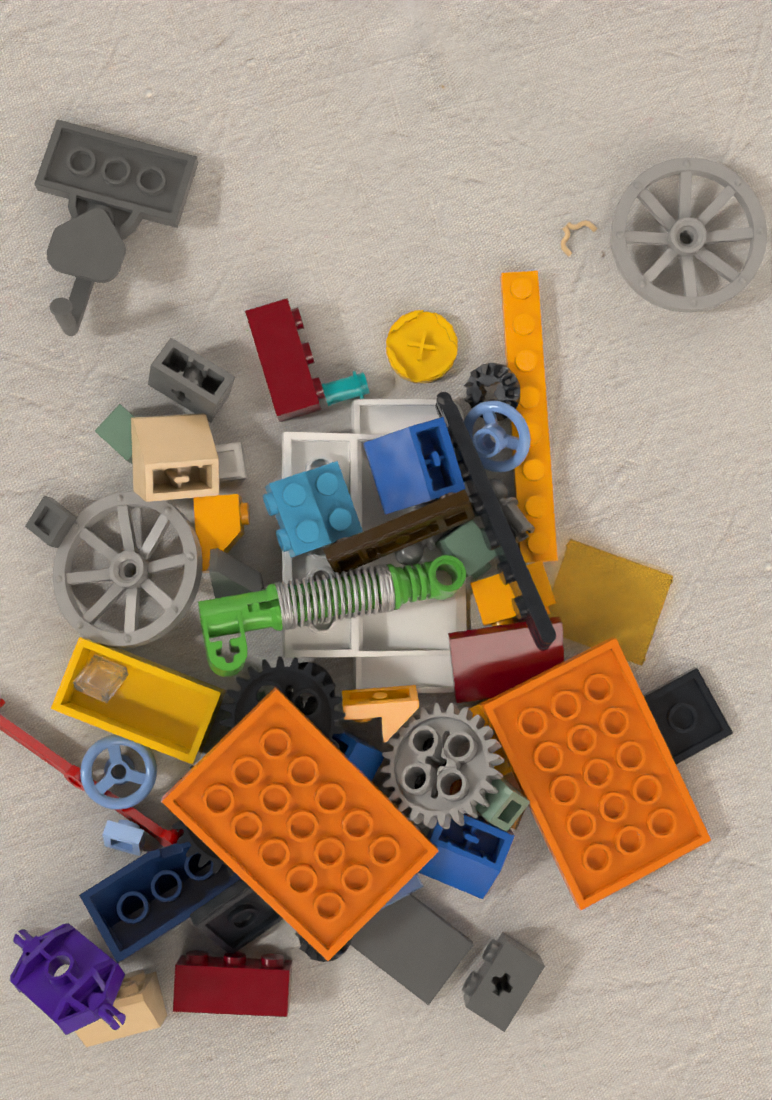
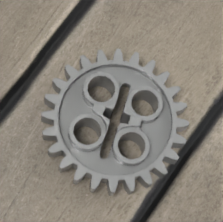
M435 703L433 714L424 707H421V718L417 720L411 716L408 719L410 726L407 729L401 726L397 730L401 735L399 739L390 738L388 740L394 746L393 752H384L382 754L383 757L391 762L390 765L381 768V772L391 778L383 783V787L389 791H394L388 799L396 805L400 804L398 809L406 816L411 813L410 820L417 824H420L424 819V825L433 829L438 820L441 827L449 829L452 818L457 824L463 826L465 813H468L475 819L478 817L475 808L478 803L487 808L490 806L484 797L487 792L492 794L498 793V790L491 785L492 780L503 778V775L495 770L494 766L504 763V759L500 755L493 753L502 746L496 739H491L495 733L490 726L483 727L485 720L479 715L473 717V712L466 707L459 713V708L450 703L445 712L439 703ZM451 733L450 736L445 740L446 734ZM434 737L433 746L429 750L423 751L424 742L428 738ZM466 742H470L468 753L458 757L457 751L459 747ZM447 761L446 766H440L437 770L438 765H443ZM421 774H426L424 785L415 789L417 777ZM458 779H462L461 790L455 795H450L451 784ZM438 791V797L433 799V796Z

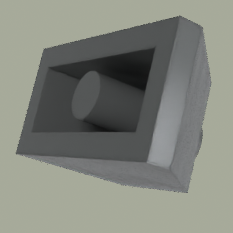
M218 548L210 549L209 574L215 598L266 589L264 588L260 572Z

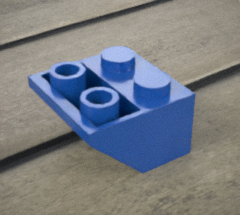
M444 417L409 426L363 443L385 515L439 499L447 493H457L461 490H466Z
M465 813L463 826H460L451 818L449 829L441 827L437 820L433 829L430 828L427 837L438 848L439 852L418 873L484 899L501 872L515 835L511 829L506 832L479 815L475 819L468 813Z

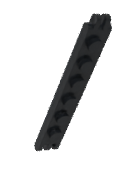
M440 392L436 398L435 409L439 418L444 417L463 482H466L471 494L468 497L475 517L480 516L485 526V529L482 530L485 544L490 551L495 550L500 561L497 564L500 579L504 585L509 584L515 598H512V606L519 620L525 619L536 647L541 651L549 649L556 639L554 627L458 407L453 402L449 393Z

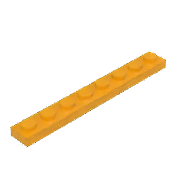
M538 271L501 273L500 276L506 367L515 374L519 382L520 401L516 410L525 419L531 438L526 458L518 467L513 469L515 498L518 500V508L530 524L535 527L532 534L526 531L529 537L518 542V547L525 563H535L541 560L543 562L558 561ZM510 420L511 436L519 438L517 428ZM512 449V456L517 452L516 450Z

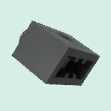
M170 338L151 364L148 385L191 412L206 414L208 422L211 423L230 396L235 376L173 338Z
M502 932L498 940L492 939L482 955V959L485 960L478 973L475 971L470 973L463 985L462 991L465 993L463 997L466 1008L505 1032L545 965L541 956ZM505 973L508 981L506 983L499 981L495 985L493 977L501 978Z

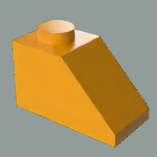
M239 494L193 498L195 533L199 539L202 552V573H209L210 549L218 548L228 553L245 534L244 525H250L249 504L243 503L242 497Z

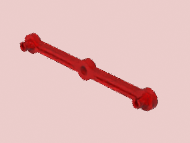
M0 698L1 708L5 705V701L2 698ZM0 714V730L61 772L65 779L73 786L85 791L81 782V768L72 765ZM109 790L104 793L106 796L119 798ZM134 807L114 809L129 821L138 824L142 830L154 837L164 847L176 844L177 840L184 834L183 829H180L178 832V829H163Z

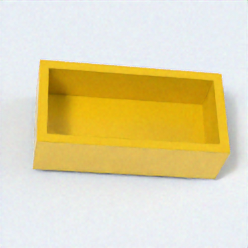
M79 637L51 709L193 765L200 760L227 690L120 648L103 645L86 637Z

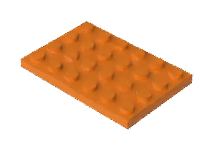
M611 637L480 704L490 727L495 732L494 735L497 741L502 746L501 750L522 794L530 801L528 805L579 910L591 906L711 841L616 638Z
M277 687L268 693L162 797L161 801L327 961L439 852L430 839Z

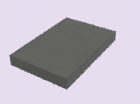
M409 894L378 911L353 936L350 945L429 1005L474 944L471 939L415 896Z

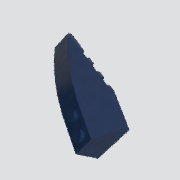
M190 842L176 843L147 852L79 896L117 963H120L188 920L191 913L241 878L235 872L233 876H229L227 865L225 864L221 865L216 874L213 873V861L208 860L205 865L199 867L201 854L197 852L190 857L186 856L189 848L192 846Z

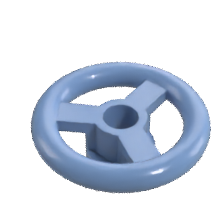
M500 401L482 402L469 411L464 419V423L484 469L492 472H506L518 467L526 458L531 441L530 431L523 416L514 407ZM495 412L507 416L514 423L519 438L506 434V431L499 426ZM483 415L486 426L478 430L473 436L474 424ZM490 435L494 437L496 443L491 440ZM505 447L517 451L510 459L505 461L488 459L498 454Z
M116 734L109 735L95 742L86 752L80 769L81 782L87 795L100 806L116 810L130 808L143 801L151 792L157 777L156 760L149 747ZM120 745L131 747L141 755L145 763L146 773L135 770L133 760L129 756L121 754ZM108 748L110 758L104 767L105 777L95 785L92 778L94 761L103 750ZM115 765H123L126 768V774L122 777L115 776L112 773V768ZM129 781L141 784L135 793L124 798H112L104 794L113 784L123 785Z

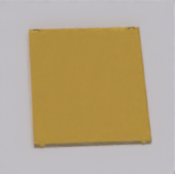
M570 539L566 544V551L552 588L556 604L549 606L550 614L548 616L549 618L560 617L563 627V638L590 648L611 637L616 638L626 660L642 666L646 660L645 657L670 585L673 583V576Z

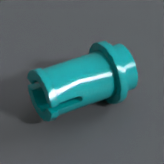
M353 371L352 376L326 384L323 383L322 388L328 406L358 396L360 399H364L363 395L370 393L364 372L357 374L356 371Z

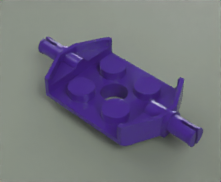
M69 923L62 924L39 937L37 935L35 937L31 936L25 929L18 931L23 939L17 934L14 935L13 942L22 948L23 953L10 975V982L19 993L22 992L54 1021L65 1035L99 1019L104 1020L113 1030L120 1028L117 1021L122 1025L125 1023V1014L113 1006L125 973L117 962ZM69 965L68 970L64 974L54 976L61 966Z

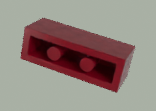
M288 298L246 310L245 313L279 422L321 410L319 400L325 398L320 378L312 379L308 365L315 362L309 342L301 344L298 330L304 329L298 307L291 309Z
M188 951L186 955H181L175 964L173 1012L288 1017L291 1000L292 960H284V956L280 954H264L261 956V959L246 958V954L241 952L225 953L224 957L209 956L207 951Z

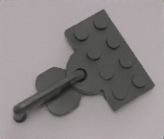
M56 120L34 185L40 192L69 199L68 209L72 219L54 229L47 249V260L54 270L76 277L69 300L66 298H56L49 306L50 312L55 316L56 321L66 335L73 337L78 333L94 283L110 282L119 274L126 254V247L122 240L136 231L142 219L178 228L198 166L197 156L66 121Z

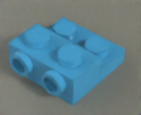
M338 461L286 477L265 486L267 491L266 494H263L265 507L270 516H276L280 527L276 531L278 543L283 552H289L291 558L331 544L340 538L350 537L363 532Z

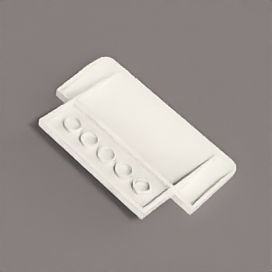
M356 399L351 402L352 434L283 432L282 479L338 461L363 532L438 501V499L385 515L363 445L367 441L406 427L439 418L435 409L436 400ZM456 404L457 407H458V410H459V412H460V414H461V416H462V419H463V421H464L463 411H462V409L460 408V406H459L458 404ZM333 543L292 558L288 551H282V581L286 582L288 586L289 580L295 585L294 581L296 579L301 584L302 578H305L308 583V578L312 577L314 581L316 575L319 576L320 580L323 574L326 575L327 579L329 573L334 577L335 573L323 551L324 548L333 545ZM436 545L433 550L425 547L423 548L424 553L419 564L434 561L437 557L443 555ZM392 553L357 569L361 573L363 567L367 571L369 566L374 569L375 565L379 566L380 564H392L395 567H402V569L405 565L398 562L395 553ZM436 571L437 580L441 584H452L451 576L447 572ZM466 579L452 597L445 600L428 599L426 597V600L419 601L417 598L416 602L408 600L407 603L402 604L400 609L386 613H379L377 611L375 615L372 613L369 616L364 614L363 617L357 615L356 618L351 616L350 619L344 617L341 621L337 618L336 622L331 620L329 623L324 620L323 624L317 622L316 625L311 623L308 627L304 624L302 628L297 625L296 629L282 630L283 658L353 657V689L416 685L417 693L454 692L448 633L467 630Z

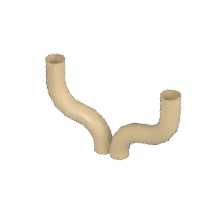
M584 220L574 225L569 222L562 229L565 232V236L561 240V249L568 257L572 254L566 247V242L570 238L569 229L578 230L583 226H587L595 232L598 228L593 223Z

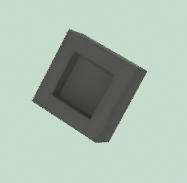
M44 496L25 527L47 545L58 548L77 517L55 499Z

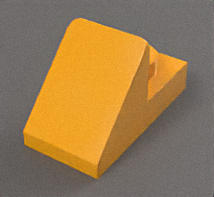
M416 685L342 690L343 712L346 715L344 720L352 719L355 722H367L373 718L381 717L383 743H386L419 708Z

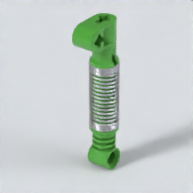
M443 555L437 557L434 561L424 562L421 565L419 563L413 564L412 567L406 565L403 569L392 564H380L379 566L375 565L374 569L369 566L367 571L363 567L361 573L356 568L354 573L352 570H349L348 574L342 571L341 577L338 572L334 574V577L329 573L328 579L323 574L321 580L316 575L314 581L312 577H309L308 583L305 578H302L301 584L296 579L294 581L295 585L289 580L288 586L284 581L282 583L275 582L274 584H269L262 591L198 601L208 664L210 669L219 676L231 677L237 675L246 663L247 642L245 632L265 628L285 631V629L289 630V628L296 629L297 625L302 628L304 624L307 627L311 623L313 625H316L317 622L323 624L324 620L329 623L331 620L336 622L337 618L341 621L344 617L350 619L351 616L356 618L357 615L363 617L364 614L369 616L370 613L375 615L377 611L379 613H386L400 609L402 604L407 603L408 600L416 602L417 598L419 601L426 600V597L437 600L448 599L464 584L466 569L458 558L451 555ZM436 571L447 572L451 576L452 584H441L437 580ZM238 633V638L229 640L230 652L237 654L233 656V662L226 663L224 657H217L222 652V641L210 642L209 638Z

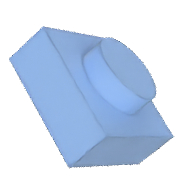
M121 819L118 823L107 820L102 834L104 846L141 856L145 844L144 830L140 829L138 824L129 820Z

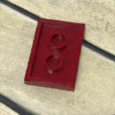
M560 617L550 618L556 632V639L549 649L541 651L536 647L526 622L448 633L456 703L493 698L564 662L563 627Z

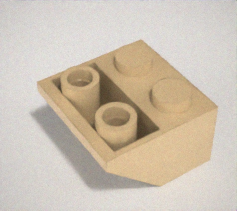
M206 414L131 418L133 491L146 502L219 495V458Z
M137 970L125 974L113 1004L116 1009L125 1014V1023L122 1025L117 1021L120 1028L113 1030L104 1020L99 1019L76 1030L75 1033L86 1047L162 1026L167 1017V1012L157 972L145 974L144 970Z

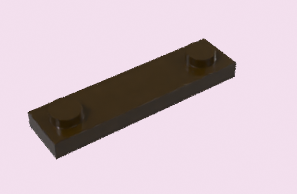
M465 489L457 493L451 492L441 496L438 501L355 536L340 538L333 545L324 548L323 551L334 573L338 572L341 575L342 571L354 570L473 520L475 514Z

